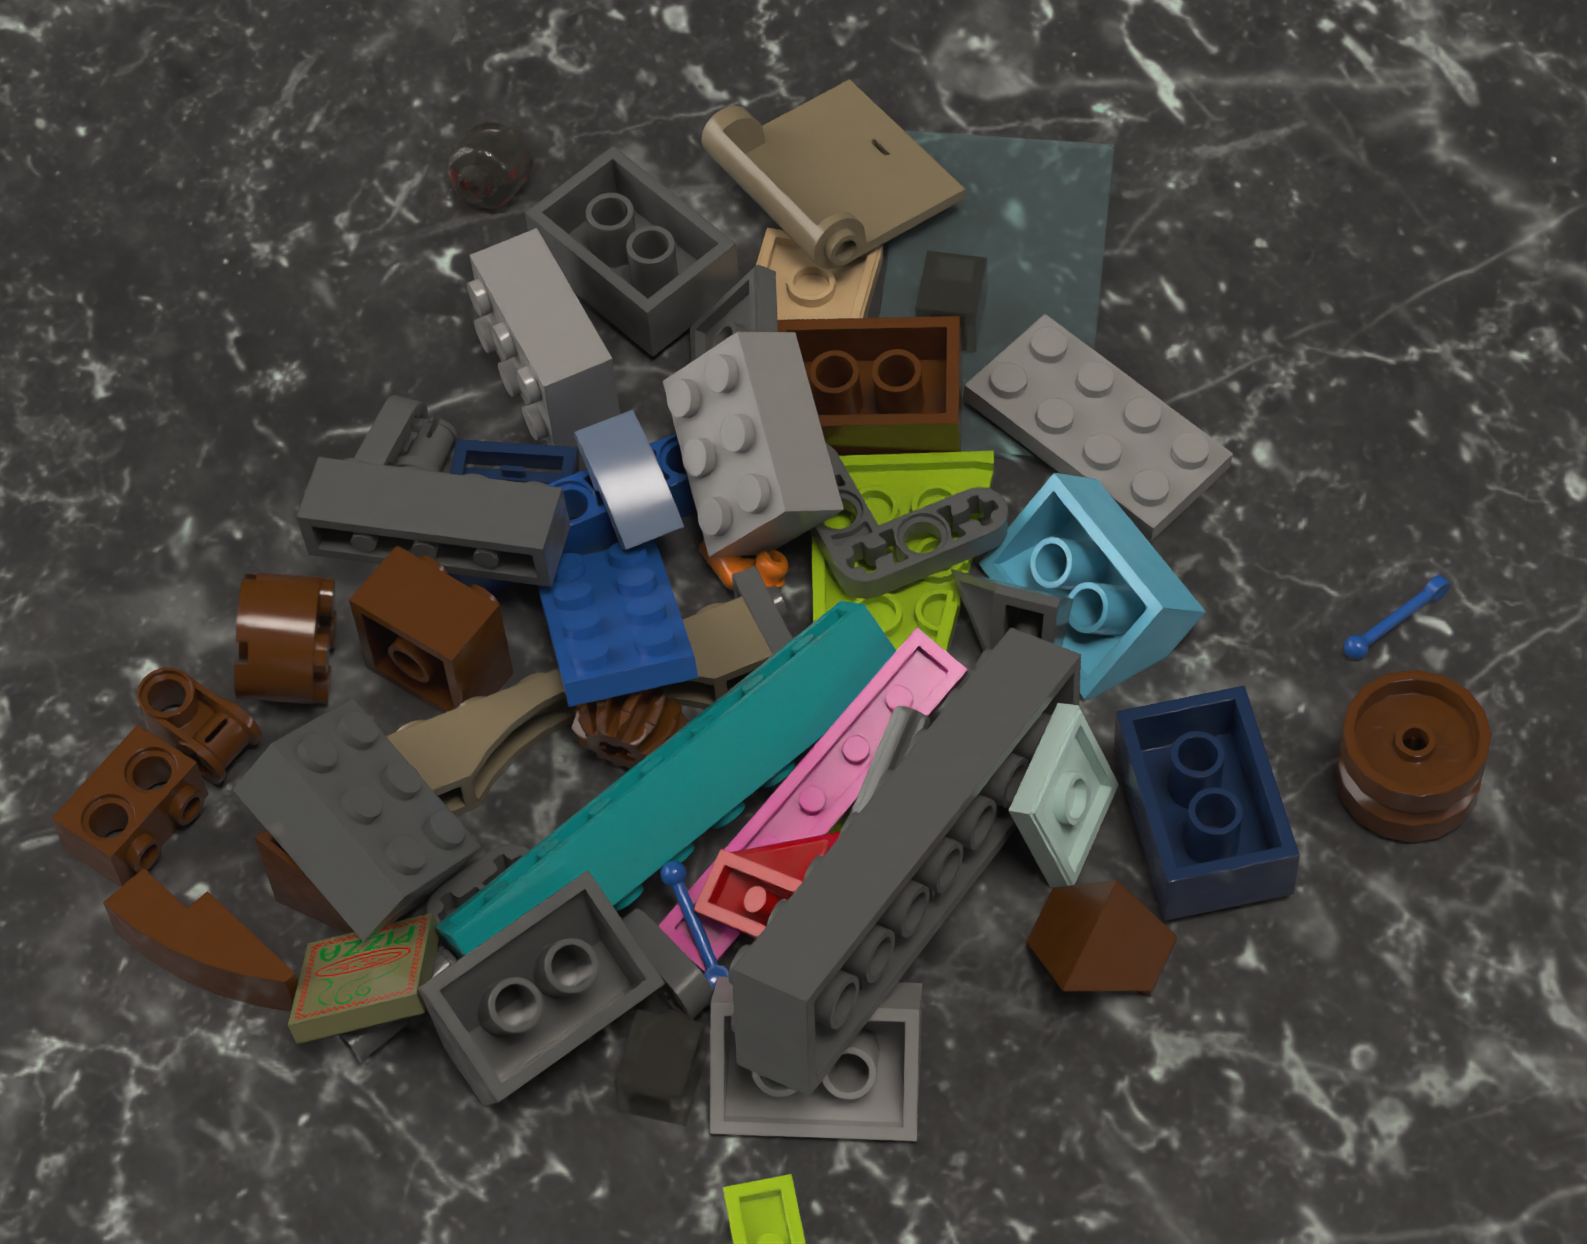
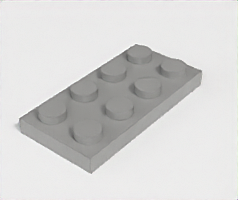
M1046 314L1030 326L964 386L963 400L1060 474L1098 479L1150 542L1223 475L1231 465L1232 452Z

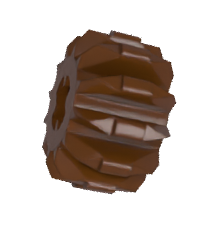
M651 688L577 705L574 711L576 716L571 728L578 736L580 744L595 751L597 758H604L613 762L616 768L621 765L632 769L683 728L688 720L681 712L682 707L677 701L666 698L662 689Z

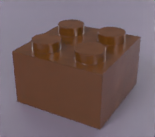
M397 545L349 599L367 668L441 713L456 709L461 703L477 696L487 697L497 693L514 674L501 607L497 599L479 585L472 584L468 587L449 576L440 563L427 555L417 557Z

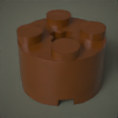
M259 572L245 573V578L242 579L236 623L235 642H239V661H244V663H234L236 699L299 704L329 703L331 690V666H328L329 649L335 648L337 611L334 610L335 579L321 576Z

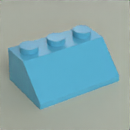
M1053 473L1008 527L1007 536L1002 544L988 551L978 563L990 579L1073 598L1062 647L1081 654L1080 694L1084 699H1093L1166 658L1206 613L1098 479Z

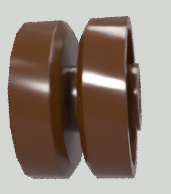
M1419 670L1387 673L1363 686L1348 705L1335 773L1341 802L1358 823L1381 837L1405 842L1438 839L1458 828L1476 806L1487 761L1491 731L1485 710L1468 689L1444 675Z

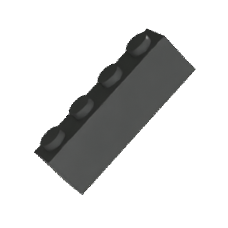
M318 457L296 517L308 555L381 564L398 545L417 557L427 555L433 558L450 574L552 587L570 529V521L561 487H553L537 481L521 483L490 479L473 473L458 475L427 471L417 466L395 467L372 464L355 458L340 460Z

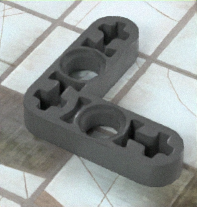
M826 444L843 508L852 512L856 519L846 528L832 529L825 526L822 522L809 531L839 585L847 594L863 599L878 597L990 551L1002 544L1006 538L1008 530V506L1006 500L1000 493L984 487L964 490L878 525L838 453L830 445ZM978 513L983 519L991 518V523L982 526L976 519L969 521V516ZM948 523H951L953 533L958 532L957 539H952ZM921 532L930 533L941 542L936 549L928 553H916L905 545L909 537ZM887 547H894L895 556L898 563L894 562L892 552L887 554ZM864 559L869 566L876 565V570L866 573L862 567H855V562Z

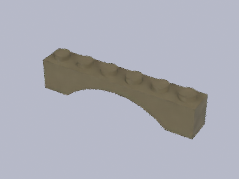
M742 596L724 604L713 603L707 605L695 615L683 619L695 656L699 678L653 689H662L666 698L677 701L680 706L705 710L773 655ZM558 668L548 673L531 674L523 678L517 685L487 697L477 696L461 703L456 709L431 719L411 721L399 728L397 732L386 737L408 763L418 771L421 778L455 816H459L479 808L494 783L520 755L546 736L572 724L576 716L574 711L577 705L568 706Z

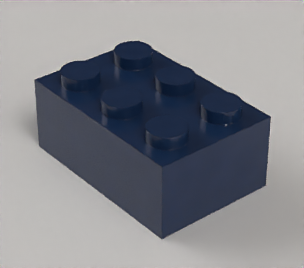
M1245 685L1116 711L1114 755L1164 921L1294 894L1300 854Z

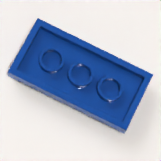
M655 539L627 550H622L620 543L617 542L607 550L585 555L564 553L561 555L552 587L537 585L569 707L699 678L695 656Z

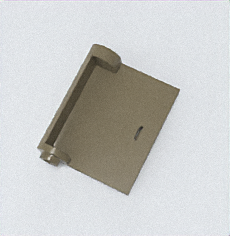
M850 79L763 126L744 107L736 105L725 107L709 119L702 132L701 142L703 149L823 269H836L846 265L967 198L966 189Z

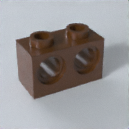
M137 725L51 819L67 852L122 887L143 868L148 870L156 862L162 846L181 825H187L195 819L204 804V799L209 794L196 761L140 725ZM167 782L158 789L147 790L156 783ZM124 829L114 837L104 838L113 830Z

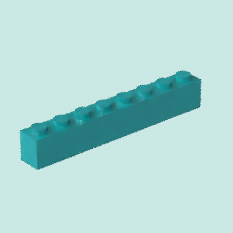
M847 601L838 602L437 924L435 929L457 958L460 959L587 870L594 877L615 910L618 911L625 908L643 892L644 887L641 883L658 869L662 868L664 864L673 860L684 861L695 848L692 842L711 826L714 829L723 827L738 817L745 808L743 800L760 786L764 788L773 786L787 777L795 768L793 760L811 745L815 746L893 656L896 649L865 604Z

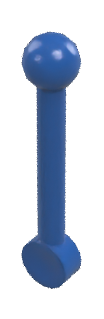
M1441 574L1436 575L1426 584L1423 591L1363 635L1348 637L1343 645L1347 657L1353 660L1364 658L1368 653L1369 645L1429 601L1435 602L1441 599L1450 589L1451 583Z
M669 861L661 869V879L664 884L673 888L705 965L706 972L704 976L714 991L718 976L728 977L729 971L724 966L718 964L698 913L693 910L695 906L684 882L687 877L685 866L679 861Z

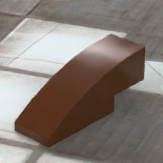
M143 868L103 902L116 934L144 957L178 978L223 997L259 1007L291 1012L298 986L295 972L208 891L186 908Z

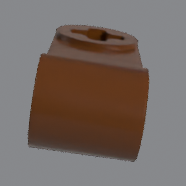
M164 667L154 670L146 675L138 686L137 699L147 731L196 761L202 778L212 784L218 785L226 778L227 772L225 768L246 745L254 746L262 739L260 727L246 711L230 700L219 697L188 676L184 671L177 668ZM173 704L181 705L174 711L160 712L166 706Z

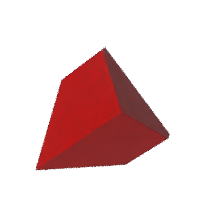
M841 831L734 852L720 849L693 910L757 939L766 928L769 916L776 904L782 899L788 900L802 884L812 860L818 855L824 856L838 840Z

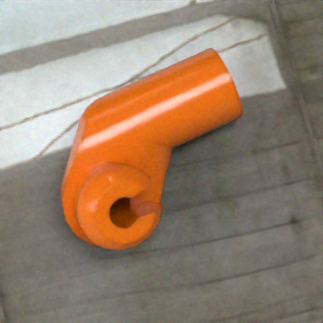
M704 540L699 546L700 554L724 586L731 591H734L732 574L756 566L767 588L776 585L780 589L785 583V575L789 570V565L786 557L777 550L771 549L769 553L766 550L760 551L755 559L743 558L742 556L709 557Z

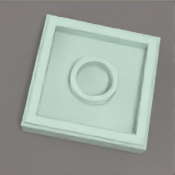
M1057 703L1008 810L1050 887L1075 885L1119 786L1080 707L1064 703Z

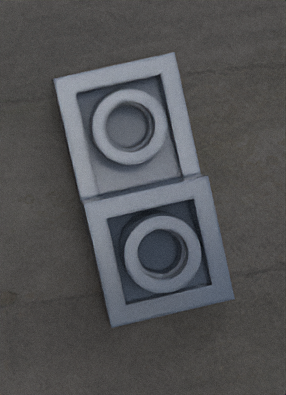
M633 410L573 432L594 489L601 494L622 550H627L684 527L658 461Z

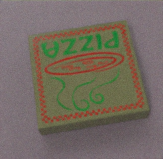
M433 913L392 922L365 941H362L355 932L308 943L288 1023L296 1043H306L425 1013L426 1005L418 987L432 978L440 934L435 929L437 921Z

